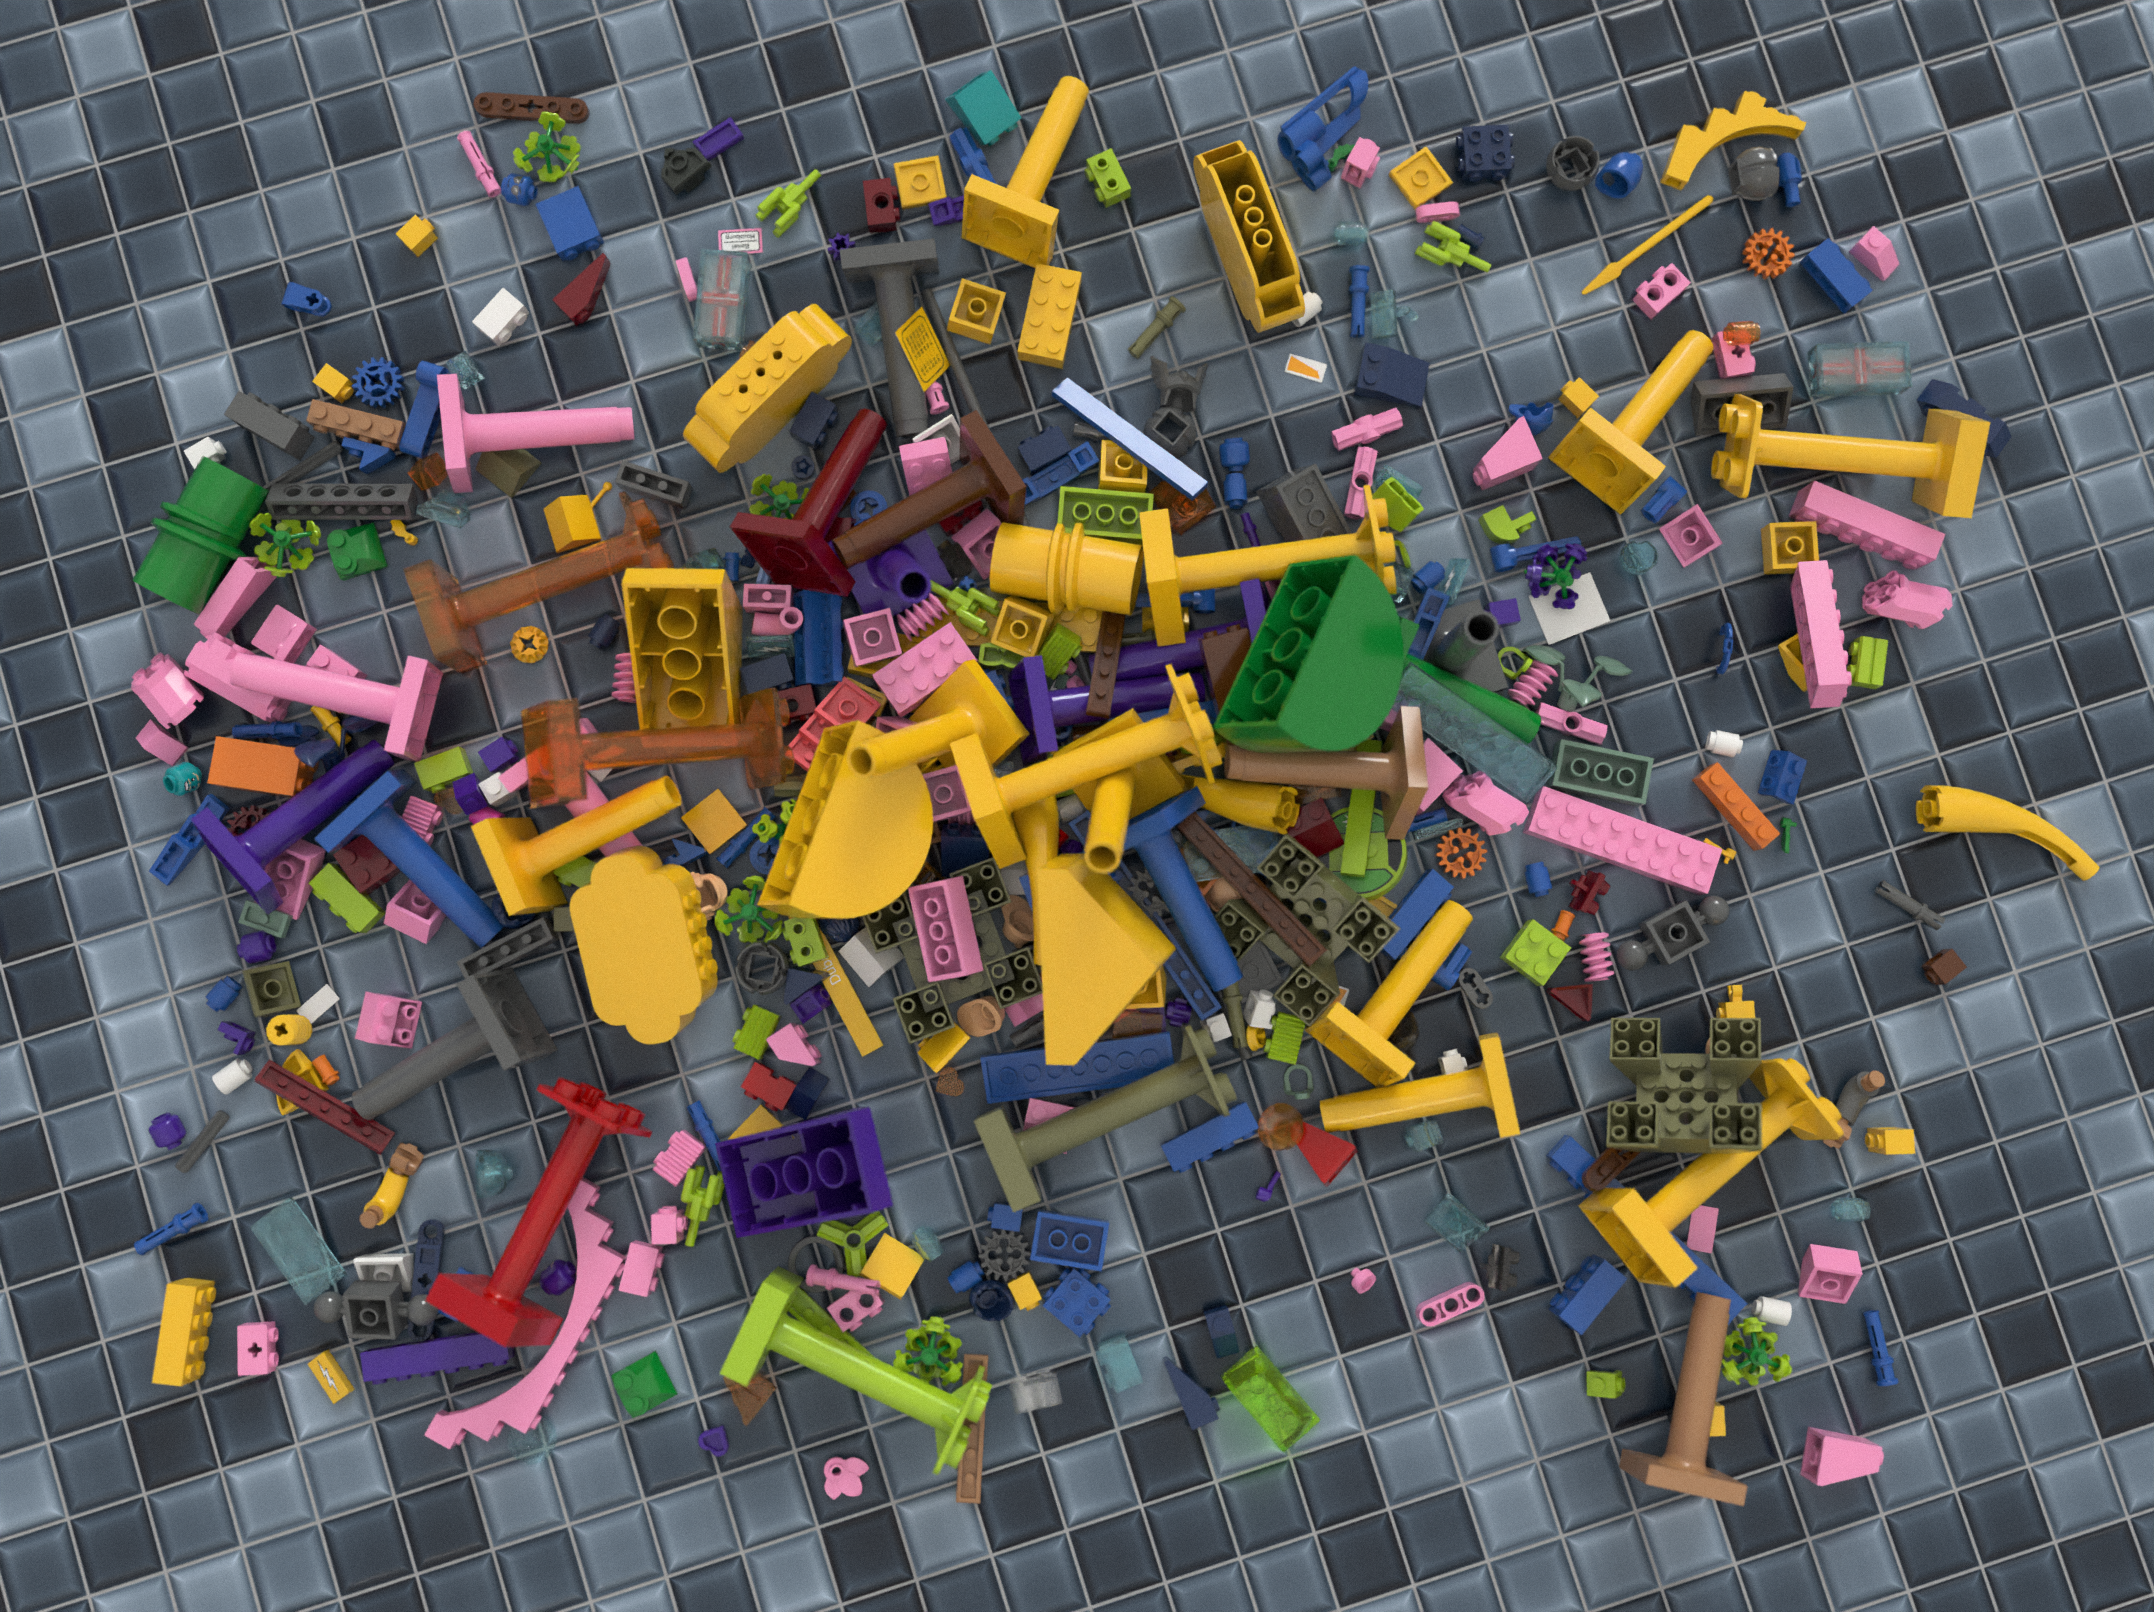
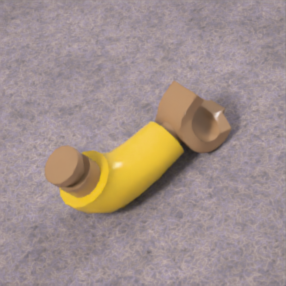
M400 1143L389 1162L390 1168L387 1169L382 1184L375 1196L365 1205L364 1212L360 1216V1222L365 1228L382 1225L396 1213L404 1196L409 1175L416 1173L424 1158V1155L417 1150L416 1146L410 1143L407 1145Z

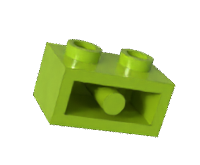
M1112 148L1086 160L1085 175L1089 182L1093 181L1096 187L1094 189L1096 198L1099 202L1103 201L1106 208L1131 196V187Z
M792 918L784 921L785 927L782 928L785 940H790L793 949L790 950V956L794 964L797 963L798 967H803L829 958L816 919Z

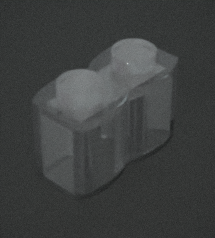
M1043 1369L1037 1371V1376L1027 1377V1374L1013 1377V1381L1009 1382L1015 1414L1063 1403L1056 1371L1051 1372V1369Z

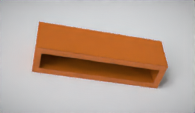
M1718 762L1706 767L1692 780L1753 851L1765 848L1780 834Z

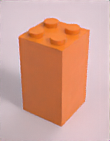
M216 736L207 783L228 789L292 798L313 782V775L318 769L319 761L312 768L296 757L295 748Z

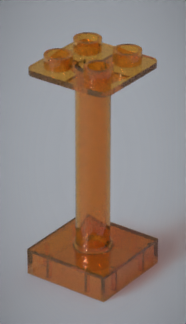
M626 491L620 492L619 496L626 513L623 534L465 592L461 591L457 578L432 559L404 568L406 579L435 659L461 674L487 665L474 626L626 571L627 568L675 569L669 553H664L660 542L655 544L652 542V539L662 536L653 510L648 509L643 498L633 501Z
M767 688L740 698L741 723L581 734L578 698L547 700L521 710L530 807H554L588 800L585 771L745 759L747 784L751 790L784 784L787 774H791L794 769L793 751L790 746H784L782 727L787 726L789 722L788 703L785 698H779L776 688Z

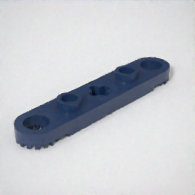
M427 1220L420 1225L418 1230L411 1299L419 1294H429L441 1271L445 1228L439 1220ZM428 1225H434L438 1229L435 1238H429L426 1235ZM426 1274H428L429 1279H432V1283L427 1284V1287L424 1286V1282L420 1281ZM409 1320L407 1328L409 1337L416 1342L429 1339L434 1332L435 1320L425 1325L427 1326V1333L424 1336L416 1333V1324Z

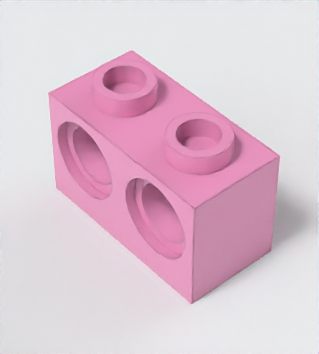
M1673 263L1667 268L1661 266L1652 275L1654 279L1650 283L1644 281L1635 290L1638 294L1633 298V301L1650 319H1653L1690 284L1688 279ZM1664 279L1670 280L1672 286L1666 285ZM1647 294L1654 295L1656 301L1650 300Z
M848 1291L831 1303L827 1309L843 1332L847 1329L852 1332L863 1324L861 1319L867 1315L872 1318L883 1310L881 1305L884 1304L885 1300L880 1293L877 1296L872 1295L874 1303L867 1306L861 1301V1296L864 1293ZM843 1308L852 1309L854 1317L849 1320L844 1319L841 1315V1310Z

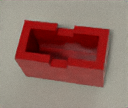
M758 1061L754 1062L741 1085V1088L745 1089L744 1094L754 1100H757L758 1097L766 1101L765 1106L775 1112L778 1109L785 1110L797 1083L783 1075L777 1078L772 1075L773 1069Z

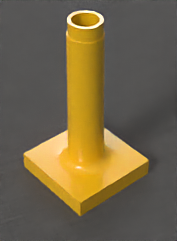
M1064 76L1060 79L1006 188L971 174L964 189L962 239L1033 268H1036L1037 263L1050 264L1053 258L1059 210L1040 201L1089 94L1088 87L1081 80L1071 76Z
M1696 330L1686 332L1612 424L1590 407L1557 445L1548 459L1621 515L1658 478L1666 467L1641 446L1705 364L1714 349L1711 340L1705 334Z
M972 659L963 662L909 718V720L917 722L916 724L864 740L852 746L848 751L847 762L851 772L861 779L879 776L935 757L943 764L944 768L957 765L950 743L977 733L995 769L1030 734L977 661Z
M1131 709L1059 749L1053 754V757L1137 726L1143 722L1135 710ZM1165 753L1072 789L1091 814L1085 844V861L1087 866L1093 871L1108 873L1117 868L1123 854L1130 819L1184 791L1185 781Z
M665 775L538 835L531 817L487 818L471 826L509 916L553 911L554 908L568 903L556 875L553 874L555 869L669 813L670 810L679 807L682 800L676 784L669 776Z
M1447 900L1436 911L1357 1016L1339 1002H1336L1328 1007L1310 1027L1307 1025L1304 1030L1376 1088L1388 1086L1404 1079L1415 1062L1387 1040L1465 934L1467 927L1473 921L1472 915L1460 904Z
M1498 1033L1478 1036L1483 1061L1477 1068L1320 1100L1325 1131L1327 1133L1343 1132L1472 1108L1489 1107L1495 1113L1500 1138L1520 1134Z

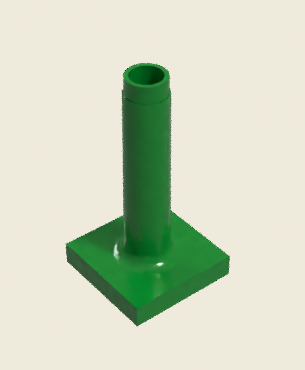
M1399 616L1403 636L1404 660L1398 691L1509 739L1517 740L1524 744H1529L1534 739L1541 724L1540 714L1409 654V648L1420 625Z

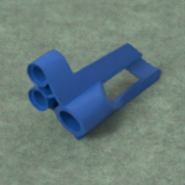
M1355 66L1280 126L1281 132L1278 134L1277 141L1281 154L1285 159L1291 161L1293 169L1311 191H1317L1332 178L1328 168L1329 162L1325 160L1323 154L1361 118L1360 105L1366 98L1369 82L1366 71ZM1345 86H1348L1351 90L1349 108L1325 126L1315 111Z

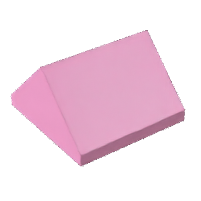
M1698 504L1659 529L1683 568L1723 544Z

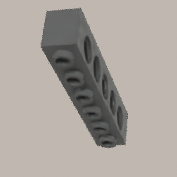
M272 484L266 498V504L272 516L271 520H412L418 504L413 484Z

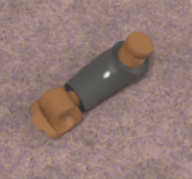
M1863 1071L1849 1079L1836 1104V1108L1841 1114V1119L1837 1124L1841 1127L1844 1134L1836 1140H1823V1143L1829 1147L1834 1146L1839 1149L1844 1141L1849 1140L1852 1131L1850 1126L1854 1125L1867 1101L1879 1092L1880 1087L1885 1084V1078L1881 1072Z

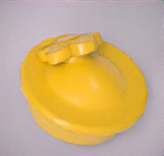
M1248 1025L1246 1039L1252 1051H1257L1264 1047L1266 1034L1264 1028L1250 1027Z

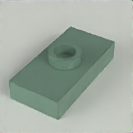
M246 900L238 923L257 930H263L280 938H285L293 915L276 909L267 915L257 902Z

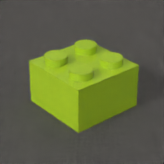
M1531 919L1524 923L1502 953L1500 959L1536 986H1544L1571 947L1534 919Z

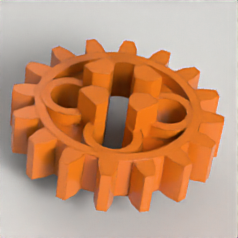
M1763 228L1758 234L1756 232L1753 233L1744 244L1747 248L1742 251V254L1747 255V257L1743 260V263L1750 264L1747 270L1754 269L1755 277L1761 273L1764 280L1769 275L1772 279H1775L1778 273L1782 275L1786 268L1792 265L1790 260L1795 254L1789 251L1794 245L1787 244L1789 237L1783 239L1781 237V230L1774 234L1773 228L1767 233ZM1774 242L1776 247L1769 253L1767 261L1761 265L1760 261L1767 255L1768 249Z
M1460 827L1456 829V834L1449 830L1447 831L1448 838L1444 835L1440 837L1443 844H1436L1435 847L1440 849V852L1435 854V857L1441 858L1437 865L1445 866L1444 874L1451 871L1452 878L1459 874L1460 878L1464 879L1466 878V873L1470 877L1475 875L1473 869L1477 871L1482 870L1479 863L1486 862L1482 854L1487 853V850L1481 849L1485 841H1477L1478 833L1470 835L1471 829L1469 828L1462 833ZM1453 839L1459 841L1458 847L1452 845ZM1469 844L1474 845V852L1470 851L1465 853L1463 857L1455 858L1452 863L1448 862V855L1456 854L1459 850L1468 848ZM1464 859L1470 862L1469 868L1463 866Z

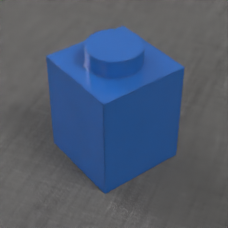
M995 1201L994 1207H989L987 1221L992 1222L991 1228L1019 1232L1023 1209L1013 1213L1009 1203Z

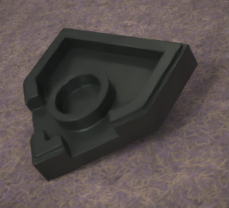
M665 148L664 168L661 171V178L676 195L684 189L689 193L706 179L703 173L712 166L697 148H687L686 150Z

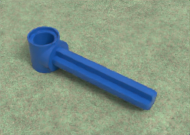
M1575 536L1520 548H1514L1510 544H1501L1490 548L1495 572H1504L1515 568L1517 562L1533 559L1537 555V550L1545 544H1549L1551 547L1557 546L1559 549L1557 554L1565 553L1567 549L1565 545L1567 543L1581 545V540Z
M1215 589L1183 593L1180 597L1181 607H1193V611L1200 614L1215 612ZM1138 593L1135 607H1151L1149 593Z

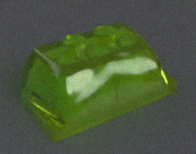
M1255 1345L1221 1376L1234 1396L1283 1452H1286L1321 1420L1258 1345Z

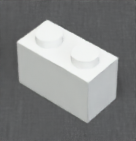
M502 288L472 322L484 335L499 346L501 343L508 341L512 331L526 321L529 312L521 302Z

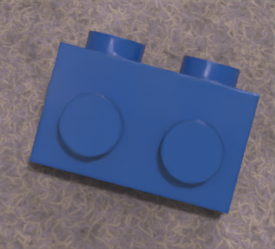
M1771 750L1758 793L1772 796L1786 804L1794 805L1807 760L1790 751Z

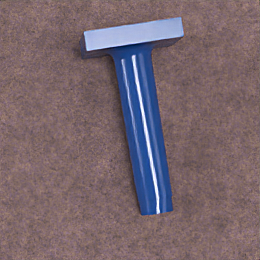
M404 769L387 771L314 839L329 853L342 849L360 835H364L469 939H472L482 948L504 926L495 918L492 909L395 811L393 804L417 782Z
M1196 786L1130 819L1123 851L1129 848L1136 850L1202 973L1208 979L1213 991H1219L1234 984L1244 975L1171 834L1173 826L1206 803Z

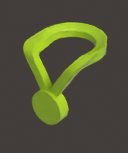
M1395 540L1394 545L1399 546L1405 567L1411 568L1410 558L1404 543Z
M1505 647L1497 653L1504 675L1513 680L1521 672L1525 673L1533 662L1528 655L1515 647ZM1507 651L1516 653L1524 660L1523 665L1516 673L1505 668L1501 663V657Z

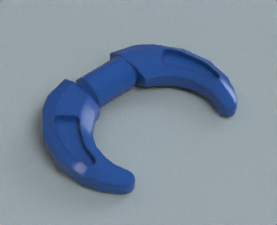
M1724 623L1719 632V635H1725V639L1723 642V658L1721 664L1716 666L1717 674H1724L1730 662L1733 650V630L1730 623Z

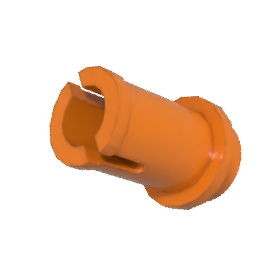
M1561 910L1555 927L1550 930L1552 934L1564 942L1565 938L1569 937L1568 931L1575 915Z
M325 1054L311 1062L323 1079L321 1081L322 1084L331 1086L340 1080L338 1076L340 1074L339 1071L334 1070Z

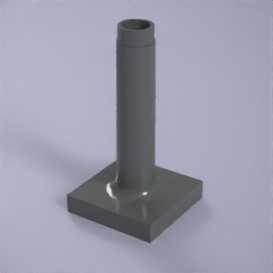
M935 239L840 249L842 270L848 283L874 280L896 436H917L928 429L926 395L895 332L916 312L912 276L939 273Z
M1479 599L1445 609L1423 660L1494 693L1508 688L1494 645V640L1499 632V624L1495 616L1490 612L1483 611ZM1414 698L1416 700L1415 703L1421 705L1420 715L1441 710Z
M513 968L474 974L458 983L457 987L474 1017L353 1092L352 1102L357 1112L366 1120H372L381 1114H385L491 1050L495 1053L503 1070L542 1060L558 1050Z

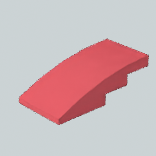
M844 676L842 681L815 708L814 714L799 729V734L784 749V754L808 772L824 728L857 720L868 724L881 707V704Z

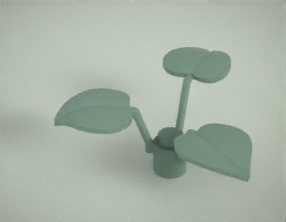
M1532 645L1522 650V652H1527L1530 656L1544 664L1558 665L1560 667V686L1558 691L1561 692L1557 706L1566 711H1575L1577 703L1585 707L1590 702L1601 698L1602 693L1592 685H1589L1598 671L1604 670L1606 673L1616 676L1632 673L1631 669L1614 658L1597 656L1594 658V663L1598 666L1595 667L1585 683L1571 679L1564 680V663L1562 661H1565L1566 657L1561 652L1544 645Z

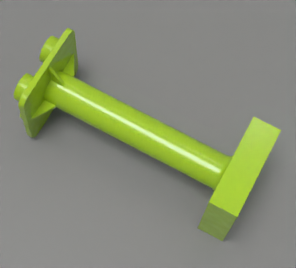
M778 1266L762 1282L720 1374L747 1387L764 1365L770 1350L775 1351L935 1428L937 1460L932 1473L938 1475L943 1464L956 1469L972 1430L962 1423L965 1418L977 1423L990 1396L988 1394L992 1384L982 1380L985 1367L979 1365L974 1378L950 1394L789 1317L787 1313L804 1278Z

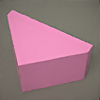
M151 719L136 737L146 751L171 766H175L188 750L186 745Z

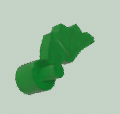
M1346 143L1344 146L1339 145L1338 149L1334 150L1333 158L1328 160L1330 172L1336 169L1340 159H1345L1351 153L1355 145Z
M1782 817L1780 820V827L1784 828L1781 838L1782 851L1789 854L1790 827H1796L1797 823L1792 822L1790 818Z

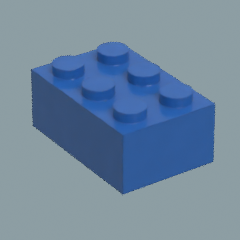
M1038 1209L1030 1260L1102 1272L1109 1220Z
M1594 1254L1591 1257L1587 1256L1580 1265L1581 1270L1576 1276L1573 1274L1565 1283L1566 1288L1561 1294L1557 1293L1550 1301L1551 1306L1548 1309L1569 1328L1581 1335L1628 1279L1608 1261Z

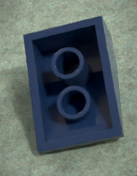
M1365 343L1361 351L1353 395L1421 408L1430 363L1390 347Z

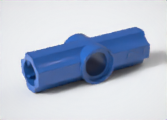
M967 127L955 130L949 138L959 156V162L965 175L971 177V174L997 184L988 169V163L982 150L977 148Z

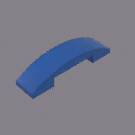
M1088 441L1068 452L1066 457L1030 478L1026 477L1023 479L1026 485L1025 507L1057 491L1061 486L1067 485L1100 462Z

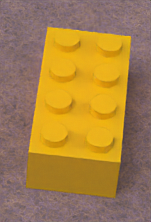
M1036 264L1017 351L1018 360L1063 369L1082 282V272Z
M184 1278L167 1283L152 1383L183 1386L200 1379L205 1370V1361H203L204 1351L207 1350L209 1345L207 1331L213 1318V1314L210 1312L211 1304L216 1297L215 1281Z

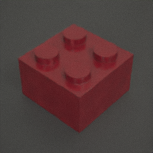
M364 835L359 836L333 854L360 894H371L401 873Z

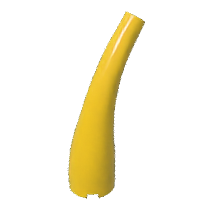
M1180 774L1185 781L1184 791L1171 797L1174 798L1197 786L1206 802L1200 808L1244 826L1279 834H1287L1286 829L1289 826L1294 827L1300 804H1295L1294 795H1298V792L1293 787L1266 782L1214 778L1215 783L1209 785L1206 777Z
M1926 785L1920 790L1924 794L1922 801H1916V818L1918 824H1924L1925 828L1923 831L2015 834L2033 841L2052 852L2067 864L2066 866L2082 881L2090 879L2100 868L2083 849L2063 832L2038 815L2018 805L1986 793L1960 787Z
M1056 795L1011 813L1026 856L1025 864L1032 898L1034 964L1042 965L1037 869L1058 856L1059 811Z

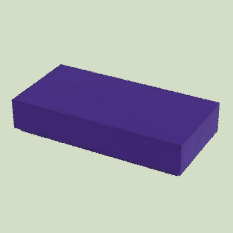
M730 117L695 139L693 144L710 161L743 140L744 136Z

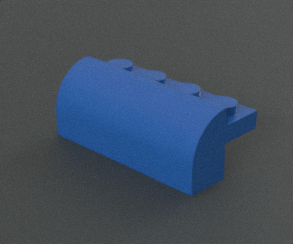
M802 590L793 594V607L798 608L803 614L802 625L794 633L795 686L800 687L811 684L812 687H832L842 681L844 667L842 665L843 643L841 642L843 621L841 619L842 597L840 595Z

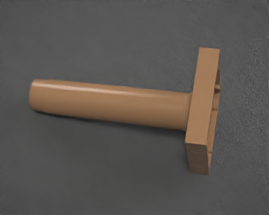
M1400 706L1381 753L1339 750L1259 753L1243 749L1239 746L1228 745L1224 761L1225 778L1240 779L1241 781L1381 791L1385 839L1404 840L1428 790L1420 707Z
M1696 1292L1666 1451L1662 1457L1622 1448L1619 1468L1648 1485L1744 1506L1747 1485L1716 1469L1706 1467L1705 1463L1730 1317L1731 1299Z

